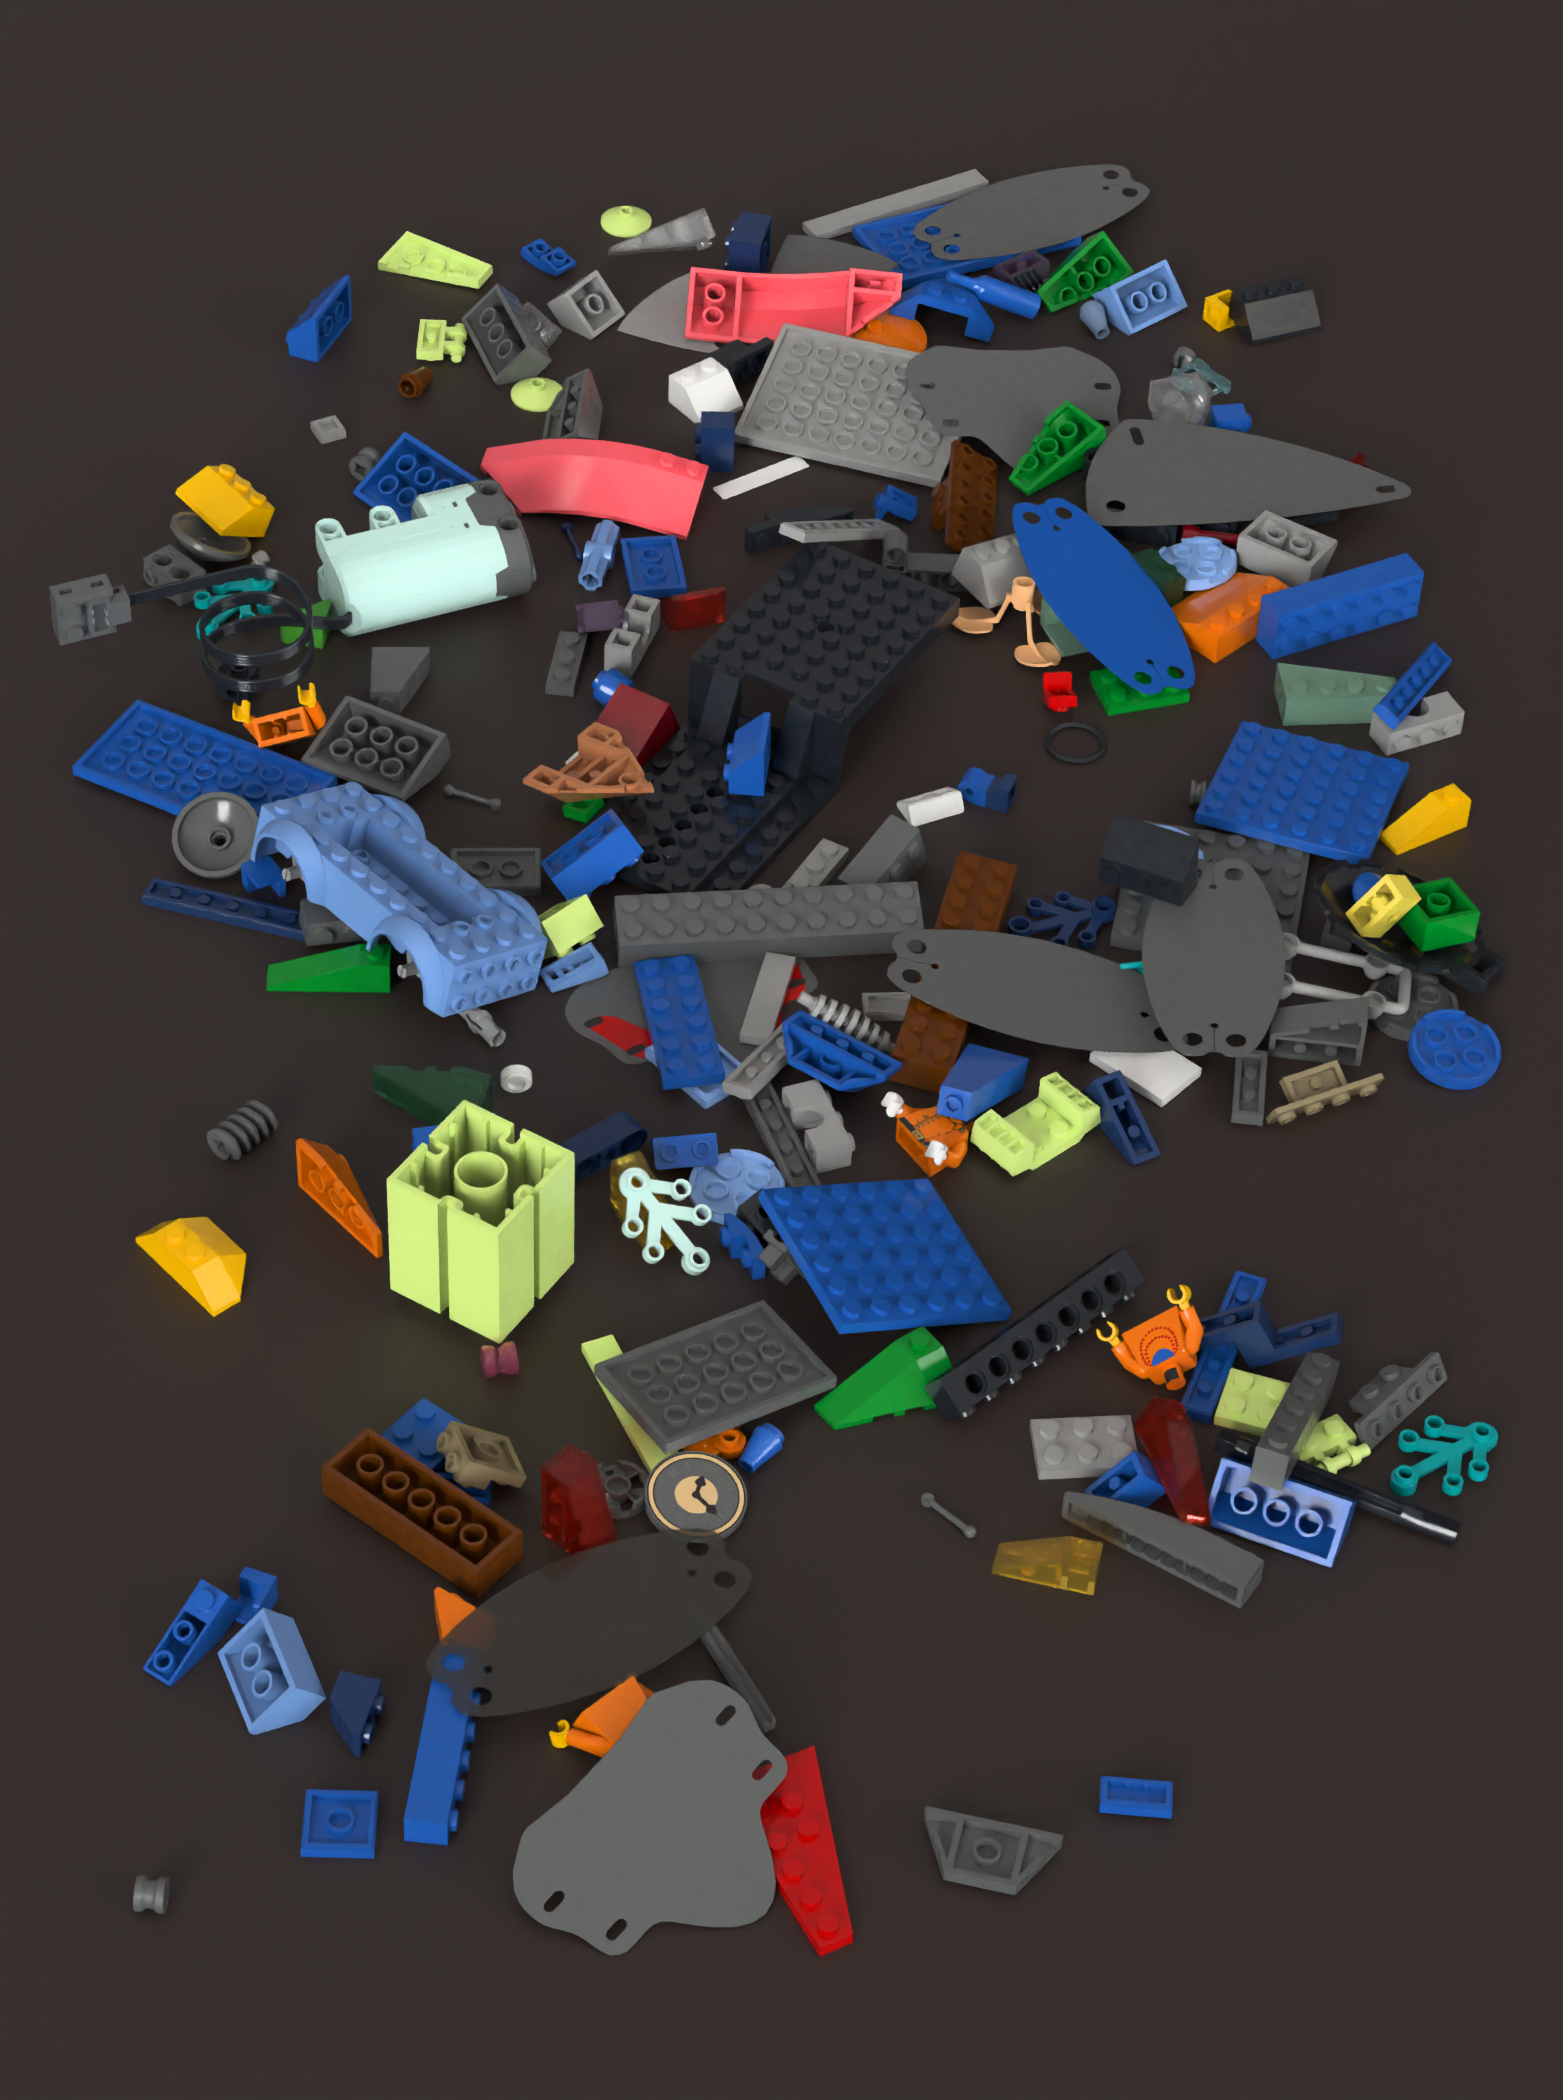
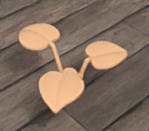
M1021 576L1013 580L1012 593H1006V599L996 616L991 610L984 607L959 608V616L952 623L955 627L967 633L981 634L993 630V624L999 623L1011 602L1016 610L1026 611L1028 645H1021L1015 649L1014 655L1016 660L1021 664L1031 667L1056 666L1061 662V655L1054 645L1048 642L1035 644L1033 641L1031 612H1036L1040 615L1043 595L1041 593L1034 595L1036 582L1032 578Z

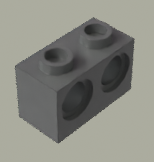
M171 544L143 558L144 579L153 587L206 574V570ZM207 588L166 598L171 599L181 607L194 600L196 592L207 591Z

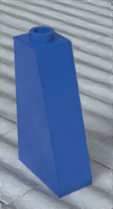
M969 1043L941 1085L936 1114L967 1122L1023 1089L1029 1058Z

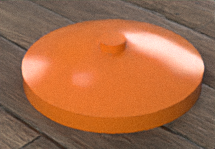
M890 308L850 336V338L917 353L926 351L927 336L922 325L915 319L913 321L888 314Z

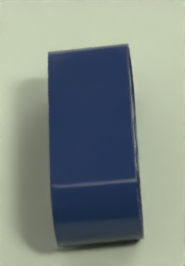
M620 1111L565 1140L560 1146L575 1153V1179L583 1180L639 1150L645 1144L648 1132L629 1113Z

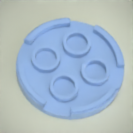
M1203 536L1181 538V543L1168 548L1163 546L1156 553L1153 559L1154 574L1158 581L1173 589L1184 591L1210 589L1225 583L1235 574L1237 570V555L1235 550L1223 545L1222 541L1216 538Z
M730 1149V1153L719 1154V1163L717 1165L694 1167L689 1177L691 1185L689 1197L694 1207L699 1204L707 1205L712 1212L710 1220L724 1225L725 1213H732L736 1216L738 1206L761 1188L785 1187V1179L783 1180L781 1173L771 1159L760 1153L744 1149ZM697 1210L701 1215L705 1217L704 1212Z

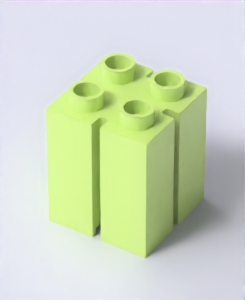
M463 1100L429 1135V1151L428 1145L422 1142L387 1178L390 1289L439 1314L449 1306V1319L500 1344L534 1307V1296L541 1299L574 1263L575 1153L526 1129L520 1132V1139L515 1143L514 1123Z

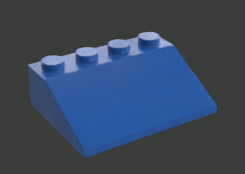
M404 431L352 494L372 508L380 505L391 507L395 511L400 523L412 520V505L418 495L479 481V479Z

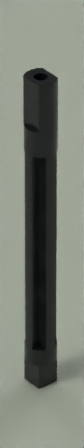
M1221 1429L1213 1451L1252 1464L1258 1443ZM1297 1460L1289 1476L1293 1479L1358 1500L1357 1507L1451 1545L1454 1544L1461 1527V1522L1410 1502H1405L1301 1460Z

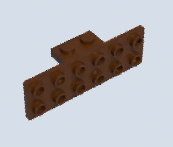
M956 439L951 443L949 476L942 483H938L931 493L933 501L930 514H932L931 527L939 532L945 527V544L961 553L965 547L994 539L998 465L991 458L984 457L974 451L968 444H963Z

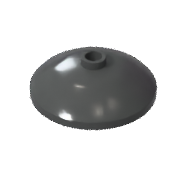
M179 512L174 514L170 521V528L174 536L189 552L201 561L234 562L246 558L250 553L251 544L246 537L220 536L197 513Z
M228 792L203 794L190 801L178 814L172 829L174 852L181 864L197 876L219 879L234 875L241 871V863L251 860L250 856L259 820L258 815L246 800ZM220 839H226L224 845H217V842Z

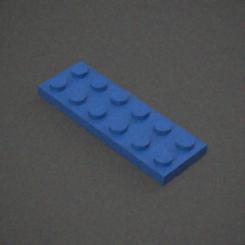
M694 955L634 961V975L663 1090L723 1083L725 1080V1070Z

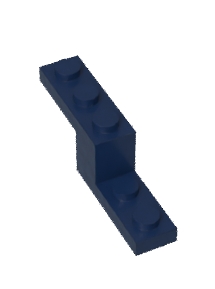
M1260 1300L1200 1318L1199 1320L1204 1332L1199 1350L1215 1345L1220 1346L1234 1340L1247 1365L1252 1369L1262 1365H1270L1289 1357H1298L1308 1351L1323 1347L1328 1348L1341 1343L1344 1321L1339 1312H1334L1277 1329Z

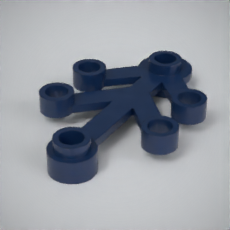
M1059 891L1055 894L1054 905L1044 902L1041 898L1033 897L1027 901L1026 913L1031 917H1040L1046 914L1052 916V918L1032 922L1024 916L1012 917L1008 922L1007 934L1031 937L1032 934L1061 928L1057 937L1052 938L1050 942L1068 946L1069 940L1079 923L1090 921L1086 930L1079 932L1077 944L1081 949L1091 950L1096 945V935L1101 926L1114 921L1117 906L1110 897L1099 896L1091 902L1072 896L1067 891ZM1071 907H1074V908L1079 909V910H1081V911L1074 912V911H1071V910H1069V909H1070Z

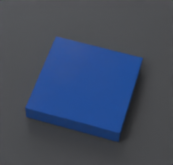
M306 1789L300 1847L301 1857L374 1859L379 1791Z

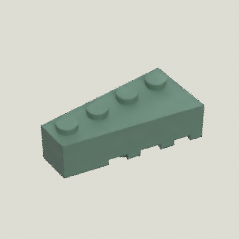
M1277 663L1274 693L1283 726L1371 723L1372 714L1374 713L1372 709L1396 683V678Z

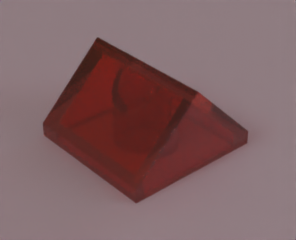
M725 585L674 595L660 601V612L671 633L725 622Z

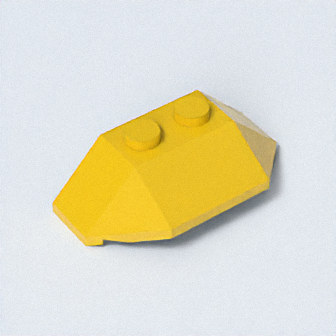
M208 1217L179 1218L162 1222L135 1237L136 1243L213 1317L241 1301V1290L247 1259L246 1253Z

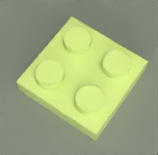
M1231 1368L1213 1424L1262 1437L1291 1383Z

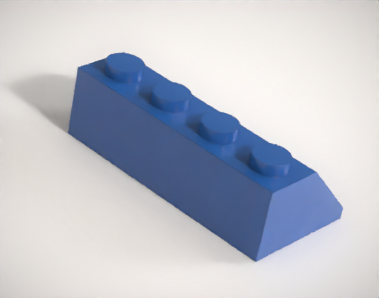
M1229 1456L1222 1457L1201 1523L1332 1568L1347 1535L1358 1500L1291 1477L1286 1481L1282 1491L1249 1481L1252 1464Z

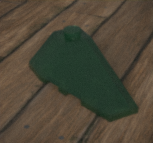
M374 1065L372 1069L373 1092L429 1126L440 1125L463 1100L493 1113L491 1074L465 1067H452L451 1071H438L436 1066H427L425 1070H412L408 1066Z

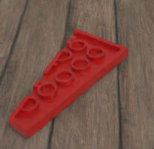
M813 1745L785 1757L787 1761L786 1776L763 1802L760 1816L773 1860L775 1886L818 1955L823 1956L853 1943V1931L816 1751ZM772 1763L756 1768L752 1772L753 1779H762L771 1769Z

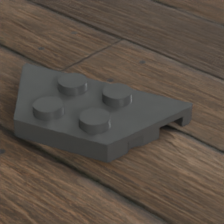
M929 1806L925 1807L924 1821L942 1878L946 1881L1016 1895L1062 1848L1064 1835Z

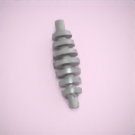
M804 991L800 993L797 1002L808 1008V1014L813 1017H817L819 1014V1020L828 1023L830 1020L829 1025L837 1029L841 1027L840 1031L848 1035L852 1033V1037L859 1041L862 1039L863 1043L869 1046L873 1045V1048L892 1056L895 1044L890 1042V1034L884 1030L881 1035H878L881 1027L876 1023L868 1029L871 1019L866 1015L858 1022L861 1011L854 1008L847 1017L850 1006L842 1004L836 1010L837 1000L831 999L825 1004L827 999L825 995L820 994L818 997H813Z

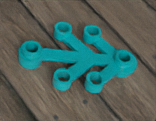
M247 578V580L212 586V592L218 594L217 596H211L207 591H198L194 594V605L198 609H207L216 601L233 595H222L228 591L272 592L274 581L264 578ZM250 604L229 609L220 613L209 622L205 630L206 635L208 636L218 628L221 623L238 609L240 612L239 619L256 615L251 612ZM256 604L257 612L260 615L272 614L274 612V606ZM199 619V622L196 624L197 638L200 640Z
M1436 1415L1428 1416L1425 1419L1423 1432L1426 1436L1430 1438L1443 1436L1459 1439L1455 1443L1419 1438L1417 1432L1410 1429L1400 1432L1398 1447L1402 1451H1419L1432 1453L1433 1455L1412 1467L1401 1465L1392 1471L1389 1487L1396 1495L1404 1497L1412 1495L1416 1491L1418 1479L1447 1464V1473L1443 1478L1442 1490L1450 1496L1459 1495L1462 1492L1464 1483L1460 1475L1462 1455L1470 1450L1473 1451V1460L1470 1461L1467 1471L1469 1478L1478 1482L1484 1481L1487 1478L1489 1464L1486 1461V1453L1494 1448L1498 1441V1433L1490 1424L1474 1422L1467 1427L1445 1424L1444 1420Z

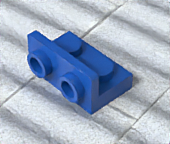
M716 1133L652 1138L649 1141L650 1155H654L656 1170L713 1166L719 1163Z

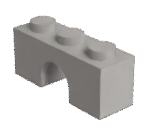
M637 594L632 595L624 609L622 629L614 628L605 643V670L608 671L611 668H616L627 677L631 678L660 627V600Z
M1446 691L1422 698L1420 715L1418 717L1407 715L1394 730L1374 712L1372 714L1369 735L1387 756L1461 734L1465 711Z
M818 1079L782 1087V1105L794 1129L810 1128L805 1130L804 1149L816 1174L850 1166L852 1152L855 1151V1141L852 1134L846 1132L841 1113L839 1111L835 1112L829 1091L822 1088Z

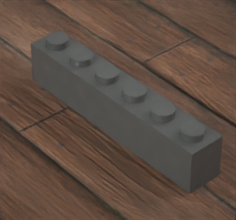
M1307 1352L1256 1446L1249 1481L1282 1491L1332 1396L1340 1361L1332 1359L1324 1353Z

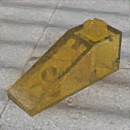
M1073 1536L999 1543L991 1574L1093 1596L1100 1571L1103 1543Z

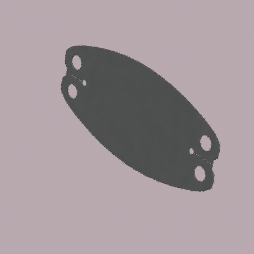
M1086 165L1041 171L1000 181L964 195L923 219L916 225L913 234L920 241L928 242L932 246L931 252L940 259L970 260L1023 253L1060 244L1099 229L1137 207L1147 198L1150 190L1144 184L1135 182L1130 178L1131 172L1120 165ZM1111 170L1117 172L1119 176L1116 179H1107L1103 176V173ZM1106 186V187H1109V189H1108V190H1104L1103 187ZM1125 188H1133L1138 191V194L1134 197H1128L1123 195L1122 191ZM931 226L938 227L941 233L935 236L928 235L925 229ZM954 234H960V237H955ZM946 245H956L960 248V251L955 254H949L944 251V247Z
M1198 858V869L1202 872V875L1197 878V886L1182 907L1156 898L1152 902L1144 929L1142 944V965L1145 985L1151 1006L1165 1036L1181 1054L1185 1056H1203L1208 1052H1214L1215 1030V1052H1220L1227 1057H1245L1253 1052L1262 1041L1274 1017L1281 997L1286 958L1283 933L1271 897L1256 871L1248 863L1241 859H1224L1214 863ZM1235 868L1241 870L1244 875L1239 880H1230L1225 877L1224 873L1228 869ZM1210 885H1216L1217 888H1216V889H1210L1209 886H1210ZM1216 1023L1218 1024V1027L1212 1028L1210 1027V1024ZM1188 1033H1197L1203 1040L1199 1045L1190 1046L1183 1042V1036ZM1232 1034H1239L1245 1037L1246 1043L1240 1047H1233L1226 1042V1038Z
M925 929L906 931L895 935L893 938L892 949L897 953V958L895 962L889 964L887 970V977L890 981L917 999L971 1023L1029 1041L1073 1049L1123 1053H1153L1176 1050L1169 1041L1158 1040L1154 1035V1030L1161 1026L1151 1006L1144 975L1132 969H1120V964L1108 959L1045 940L989 931ZM911 940H919L926 945V951L921 954L913 953L908 949L907 944ZM931 964H937L939 968L933 969ZM908 969L915 970L920 973L921 981L909 983L903 979L902 973ZM1141 1012H1146L1148 1017H1142ZM1185 1034L1183 1042L1187 1044L1188 1034Z

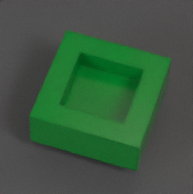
M603 798L569 802L562 807L564 817L587 823L604 806Z

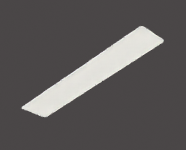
M794 456L713 487V490L723 499H728L808 468L809 465L801 457Z

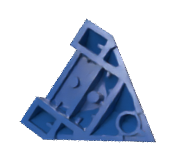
M946 278L925 281L902 292L901 299L889 309L888 314L913 321L920 304L968 317L964 336L985 342L990 341L995 326L976 296L969 289L949 282Z

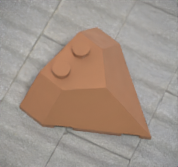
M597 722L591 724L577 736L579 755L562 769L556 771L540 765L523 778V784L566 803L654 793V787L651 782H647L645 779L644 771L633 753L622 742L620 732Z

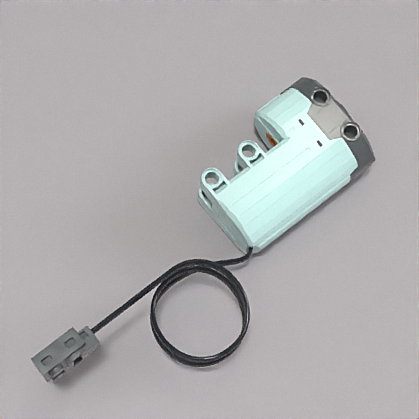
M487 478L418 495L412 505L411 521L400 523L395 511L391 507L384 505L373 507L370 510L369 531L346 536L341 524L335 519L325 518L319 520L315 525L316 548L323 565L317 571L318 592L323 601L327 599L332 601V617L314 616L309 596L301 584L286 572L266 565L238 566L129 593L126 592L123 585L112 587L106 573L50 586L49 592L53 630L61 646L117 632L116 625L132 621L130 608L132 605L246 578H264L281 583L298 596L305 607L307 615L296 604L281 595L265 591H247L216 601L204 611L199 623L200 640L202 643V666L207 676L219 686L232 691L261 693L287 687L305 675L314 657L313 628L340 630L348 637L527 594L534 585V582H536V570L526 533L521 525V520L515 513L513 504L504 495L501 485ZM264 604L287 612L242 618L216 628L208 636L205 632L207 625L214 617L224 611L243 605ZM291 626L303 627L304 629L294 642L270 652L256 654L236 653L216 645L217 642L228 636L258 628ZM309 641L308 651L297 667L285 674L267 679L244 680L233 678L217 671L207 659L209 653L214 658L234 666H267L283 662L295 656Z

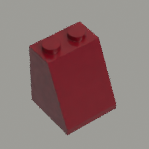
M622 683L618 685L596 721L620 732L622 742L626 747H629L641 768L680 730L669 703Z

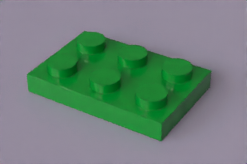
M1175 666L1167 668V673L1171 677L1181 679ZM1108 668L1090 671L1089 680L1108 716L1189 703L1190 693L1188 689H1177L1170 686L1164 687L1160 693L1147 695L1125 683ZM1144 672L1134 674L1135 679L1141 684H1150L1152 681L1151 677Z

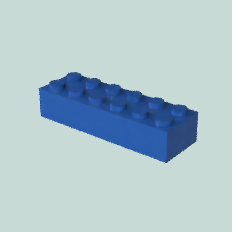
M1407 553L1263 595L1261 597L1256 641L1274 660L1415 617L1418 613L1424 571Z

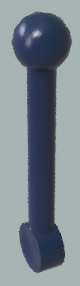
M563 523L561 530L567 534L574 548L575 559L578 561L583 560L584 551L580 550L574 538L572 524Z

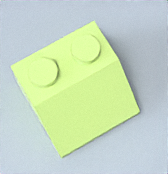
M586 894L558 903L538 916L543 935L548 938L543 959L556 956L558 960L574 951L572 946L579 942L580 945H583L596 937L594 932L604 926Z

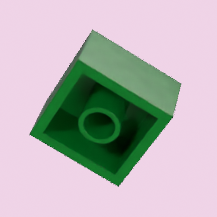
M1451 877L1412 885L1421 897V900L1397 924L1421 952L1475 940L1480 911Z

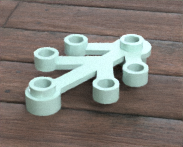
M633 1167L625 1170L619 1178V1189L627 1197L626 1219L622 1224L623 1234L628 1238H635L643 1231L644 1225L639 1218L641 1202L648 1210L646 1246L642 1251L644 1260L654 1264L664 1256V1248L660 1244L662 1228L682 1252L681 1265L684 1271L690 1275H699L704 1272L710 1264L709 1254L703 1248L695 1247L673 1219L691 1221L697 1226H703L712 1217L711 1209L704 1204L690 1208L659 1203L652 1194L671 1195L675 1200H684L691 1193V1185L685 1179H677L672 1183L650 1179L649 1175L640 1168ZM632 1178H636L640 1181V1188H636L632 1185ZM676 1185H681L685 1190V1194H679L676 1191ZM697 1210L704 1212L705 1220L697 1217ZM629 1222L637 1226V1232L629 1230ZM649 1248L656 1249L658 1257L650 1256ZM693 1255H699L702 1258V1264L695 1263Z

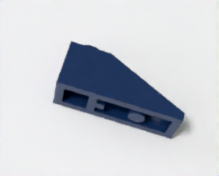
M1121 1070L1093 1080L1081 1092L1100 1107L1101 1123L1098 1125L1132 1167L1161 1155Z

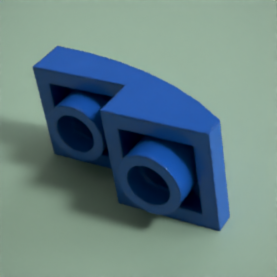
M542 238L521 249L520 255L539 270L550 275L558 276L576 266V262L561 247L553 250Z
M725 1213L724 1227L719 1228L722 1247L727 1246L731 1259L741 1258L742 1266L749 1269L752 1280L765 1278L766 1265L758 1258L763 1251L759 1240L739 1218L732 1213Z

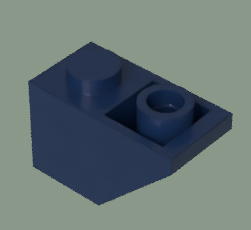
M340 1671L329 1698L330 1720L353 1756L361 1758L365 1745H371L376 1730L374 1722L377 1716L382 1717L387 1697L382 1695V1680Z

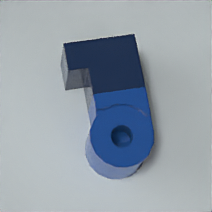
M973 767L965 772L957 790L961 791L962 798L968 802L1007 813L1016 797L1018 775L1006 772L1002 778L987 774L984 770Z

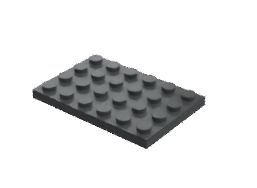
M764 1300L599 1362L594 1367V1375L665 1454L835 1388L837 1381L834 1373Z

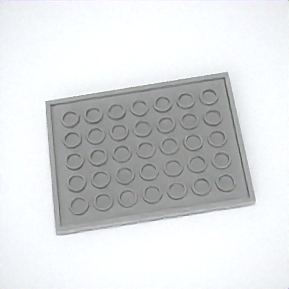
M784 323L736 426L734 442L935 487L938 483L944 481L949 469L951 443L955 439L960 442L962 436H946L939 433L932 425L924 405L910 391L905 377L906 367L920 353ZM931 382L917 383V386L922 389H932L935 387ZM942 420L944 426L959 425L957 420Z

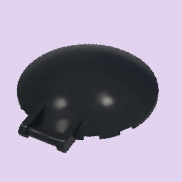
M1344 859L1323 867L1314 882L1315 899L1326 918L1347 939L1382 961L1417 972L1443 974L1474 994H1482L1494 977L1501 976L1507 970L1506 960L1485 948V943L1481 942L1482 930L1479 924L1477 925L1474 941L1421 952L1397 923L1381 938L1360 936L1345 914L1355 904L1352 893L1354 880L1362 873L1372 872L1381 877H1384L1386 874L1405 875L1412 885L1429 882L1402 868H1398L1397 872L1382 868V862L1360 859L1358 864H1349ZM1477 966L1484 971L1482 973H1479L1478 971L1474 970L1473 967Z

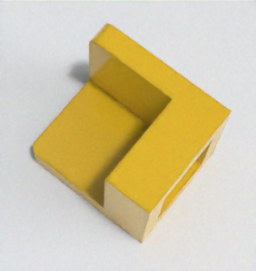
M1229 289L1205 298L1202 319L1218 332L1235 326L1234 321L1229 317L1231 290Z

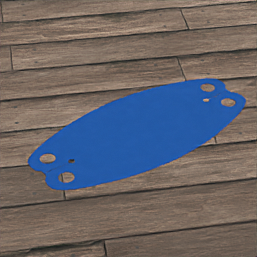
M1051 498L1040 505H1034L1029 502L1015 504L1012 512L1013 526L1026 566L1046 602L1076 639L1117 677L1144 694H1157L1164 687L1170 686L1177 689L1193 687L1195 681L1194 665L1180 624L1158 586L1129 551L1088 514L1062 498ZM1059 507L1066 508L1072 513V517L1070 519L1060 518L1055 510ZM1026 512L1035 513L1039 516L1040 522L1031 524L1023 518V514ZM1054 525L1057 526V527H1059L1060 530H1059V531L1054 530V529H1053ZM1146 660H1152L1153 664H1148ZM1171 666L1180 668L1184 672V677L1181 679L1171 677L1167 673V668ZM1144 672L1151 677L1152 681L1150 684H1141L1135 679L1134 674Z

